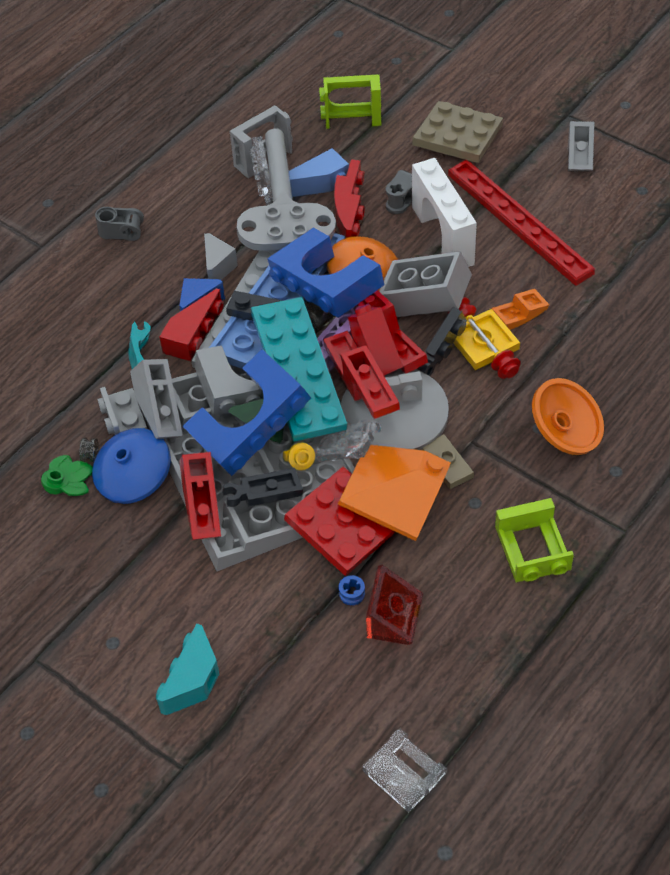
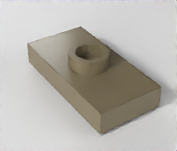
M444 434L422 448L424 451L451 462L444 478V482L449 489L474 478L472 469Z

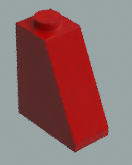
M366 304L356 308V314L349 316L348 320L352 338L357 348L365 345L368 347L383 375L402 368V362L381 307H371L370 304Z

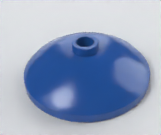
M145 428L128 429L116 434L102 446L94 460L92 477L95 487L106 499L115 503L128 504L145 499L161 486L169 472L171 464L169 447L164 439H156L152 430Z

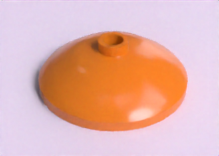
M360 236L348 237L332 246L334 257L327 261V270L329 274L336 273L364 255L380 264L384 280L392 261L398 260V258L386 245L375 239Z
M562 378L550 379L538 387L532 400V413L542 436L555 448L572 455H583L596 448L604 434V421L600 408L594 398L582 386Z

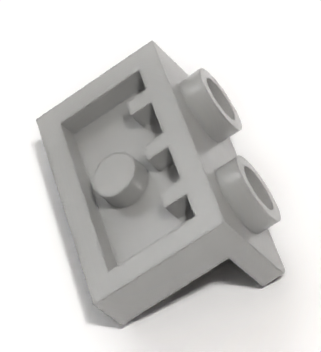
M105 387L100 388L102 398L97 400L101 413H107L108 418L104 419L108 434L114 433L116 435L133 428L147 429L133 388L110 395L107 394Z

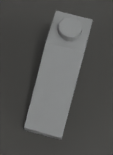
M168 359L142 360L130 373L135 397L156 439L181 438L183 433Z

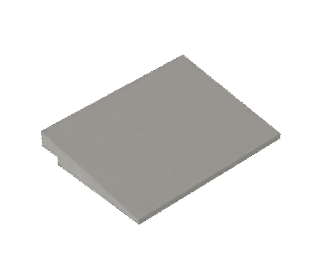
M230 365L237 375L252 380L243 369ZM197 372L172 378L183 436L181 438L164 439L171 454L169 472L184 504L185 499L179 460L184 454L204 453L207 451L192 437L183 425L202 407L222 426L235 428L246 424L231 413L213 416ZM140 407V410H141L142 415H143V417H144V419H145V421H146V423H147V426H148L149 430H151V428H150V426H149V424H148V422H147V420H146V418H145V415H144V413H143V411H142V409H141V407ZM286 422L282 442L277 443L268 440L264 447L258 450L232 476L211 456L221 537L202 539V542L216 571L303 538L284 521L285 514L343 466L350 473H353L355 469L335 433L293 442L288 423ZM296 443H307L314 449V463L306 470H296L303 487L302 496L249 507L245 500L235 507H227V497L234 495H223V485L227 483L240 485V480L243 477L293 468L289 462L284 461L283 451L290 450Z

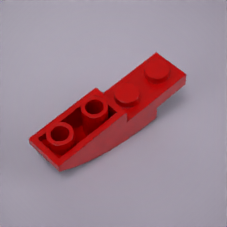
M351 160L347 175H337L335 181L336 222L340 235L345 236V238L358 237L360 233L359 220L364 219L365 206L361 205L359 185H363L364 171H361L360 160Z

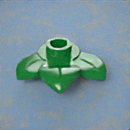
M69 455L58 456L50 462L49 470L42 474L41 484L44 490L50 494H60L62 492L69 496L87 494L89 489L84 481L91 476L93 466L84 461L72 462Z

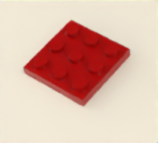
M343 466L285 514L284 521L343 575L347 576L396 532L338 505L352 475Z

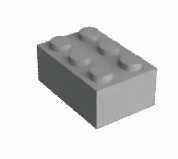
M461 251L394 260L384 279V286L380 288L379 292L394 305L397 317L451 311L453 307L459 310L472 273Z

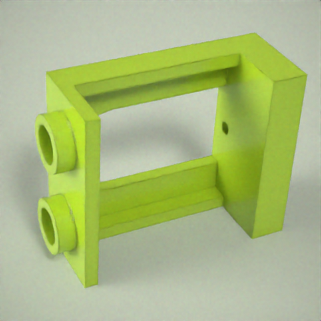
M379 75L323 78L324 87L319 88L320 102H325V105L320 106L321 120L326 119V129H330L329 119L366 116H371L372 126H381ZM370 86L371 102L337 104L331 102L328 98L329 93L334 89Z
M551 498L496 510L495 528L515 582H530L551 574L561 575L572 568L574 554L573 551L567 552L553 518L555 506ZM539 526L551 556L524 562L513 532Z

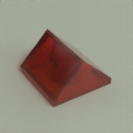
M379 565L377 568L366 614L367 638L410 645L413 643L423 593L384 565Z

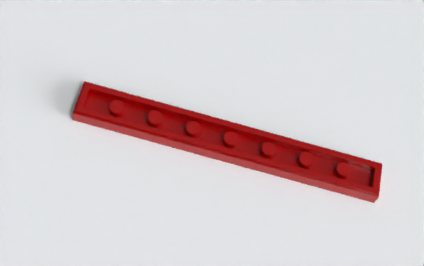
M465 160L448 170V176L575 286L595 275V268L470 161Z

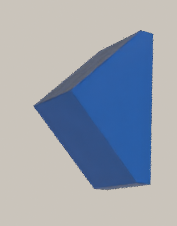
M184 278L179 305L180 311L216 288L220 289L221 300L223 301L225 299L223 282L220 279Z

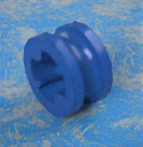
M352 575L344 577L340 581L339 597L343 603L357 605L364 600L365 584L361 578ZM350 587H356L353 594H348Z

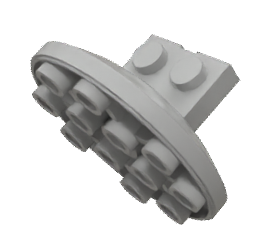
M401 369L384 375L399 401L400 410L376 419L372 417L363 399L354 401L347 388L341 401V407L347 421V430L345 431L363 449L366 444L422 450L423 447L441 436L447 425L449 406L445 392L433 378L419 370L405 374Z

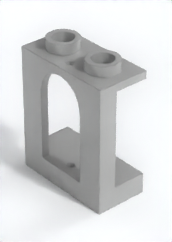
M276 105L230 130L234 167L247 178L255 175L254 161L267 155L265 139L252 146V139L247 135V133L261 125L273 122L274 129H279L284 133L286 152L292 153L291 119L286 112L280 110Z

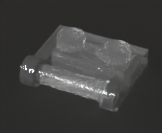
M401 728L397 729L389 741L362 766L363 772L408 812L442 780L448 770L440 762L435 763L408 739V734ZM399 748L429 773L424 779L394 754Z

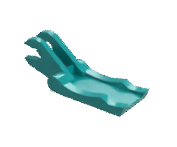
M145 321L143 330H139L135 322L132 324L128 351L132 369L144 360L140 351L149 341L151 326Z

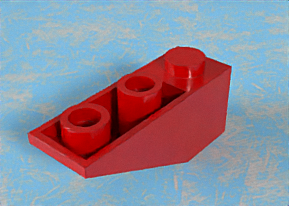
M216 288L170 318L159 336L163 354L187 361L192 360L196 350L203 343L204 337L213 327L215 318L223 310L224 302L221 300L220 289Z

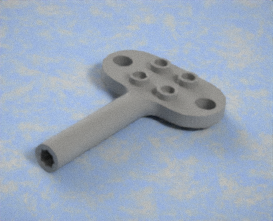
M279 129L267 131L265 141L273 203L267 206L249 208L240 215L237 220L239 241L253 250H281L313 227L330 236L331 240L335 234L336 226L333 212L318 203H297L293 201L284 133ZM319 222H327V223H329V225H328V226H320V225H318V223H319ZM246 227H253L255 230L247 232L243 229Z

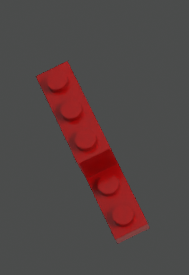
M378 290L354 306L358 308L370 304L371 307H381L403 365L400 369L405 374L428 363L426 353L400 330L394 305Z
M348 330L323 339L324 347L354 401L363 399L374 419L400 410L397 397L366 345L357 348Z

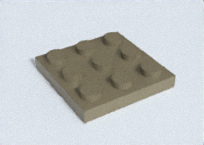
M438 101L413 136L412 145L479 163L502 127L503 118L491 113L475 111L468 107L452 105L449 102Z

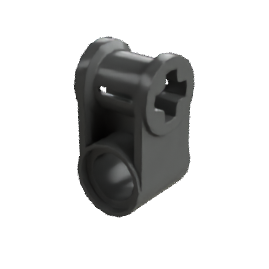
M399 170L393 180L386 186V194L388 195L386 209L388 212L401 214L412 203V173Z
M102 207L96 211L97 230L101 238L135 241L140 238V225L144 221V215L140 210L135 208Z

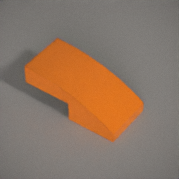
M531 289L515 294L512 302L491 309L511 330L543 313L549 308V304L536 289Z

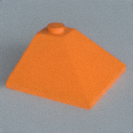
M366 444L338 505L416 541L451 462L424 450Z

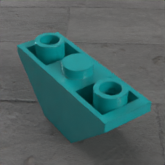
M196 623L192 633L186 635L179 658H174L171 663L170 675L166 683H162L157 690L156 700L161 714L169 715L207 700L219 676L216 657L200 624Z

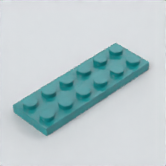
M303 297L251 307V314L263 350L301 384L311 397L305 406L287 422L293 442L347 430V421Z

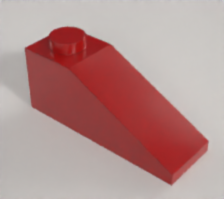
M211 452L184 454L181 456L179 463L192 540L221 537Z

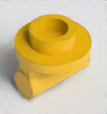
M300 442L294 444L290 450L283 451V458L285 462H289L296 470H306L314 463L315 452L309 444Z

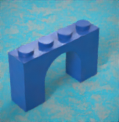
M314 227L267 258L270 267L269 274L275 282L283 284L291 292L298 293L308 302L316 304L324 312H329L337 318L384 286L380 264L364 255L336 273L329 275L311 274L334 257L330 236Z
M262 349L242 368L263 390V404L253 420L240 427H225L219 424L202 407L183 425L207 452H211V456L231 476L240 470L258 450L262 449L266 442L277 431L281 430L286 422L311 399L301 384Z

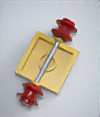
M463 297L459 310L463 312L467 319L466 328L461 336L456 337L453 342L454 345L475 370L491 363V368L498 371L500 378H512L518 373L521 361L518 358H514L513 353L520 349V342L492 309L475 316L476 307L470 305L468 298Z

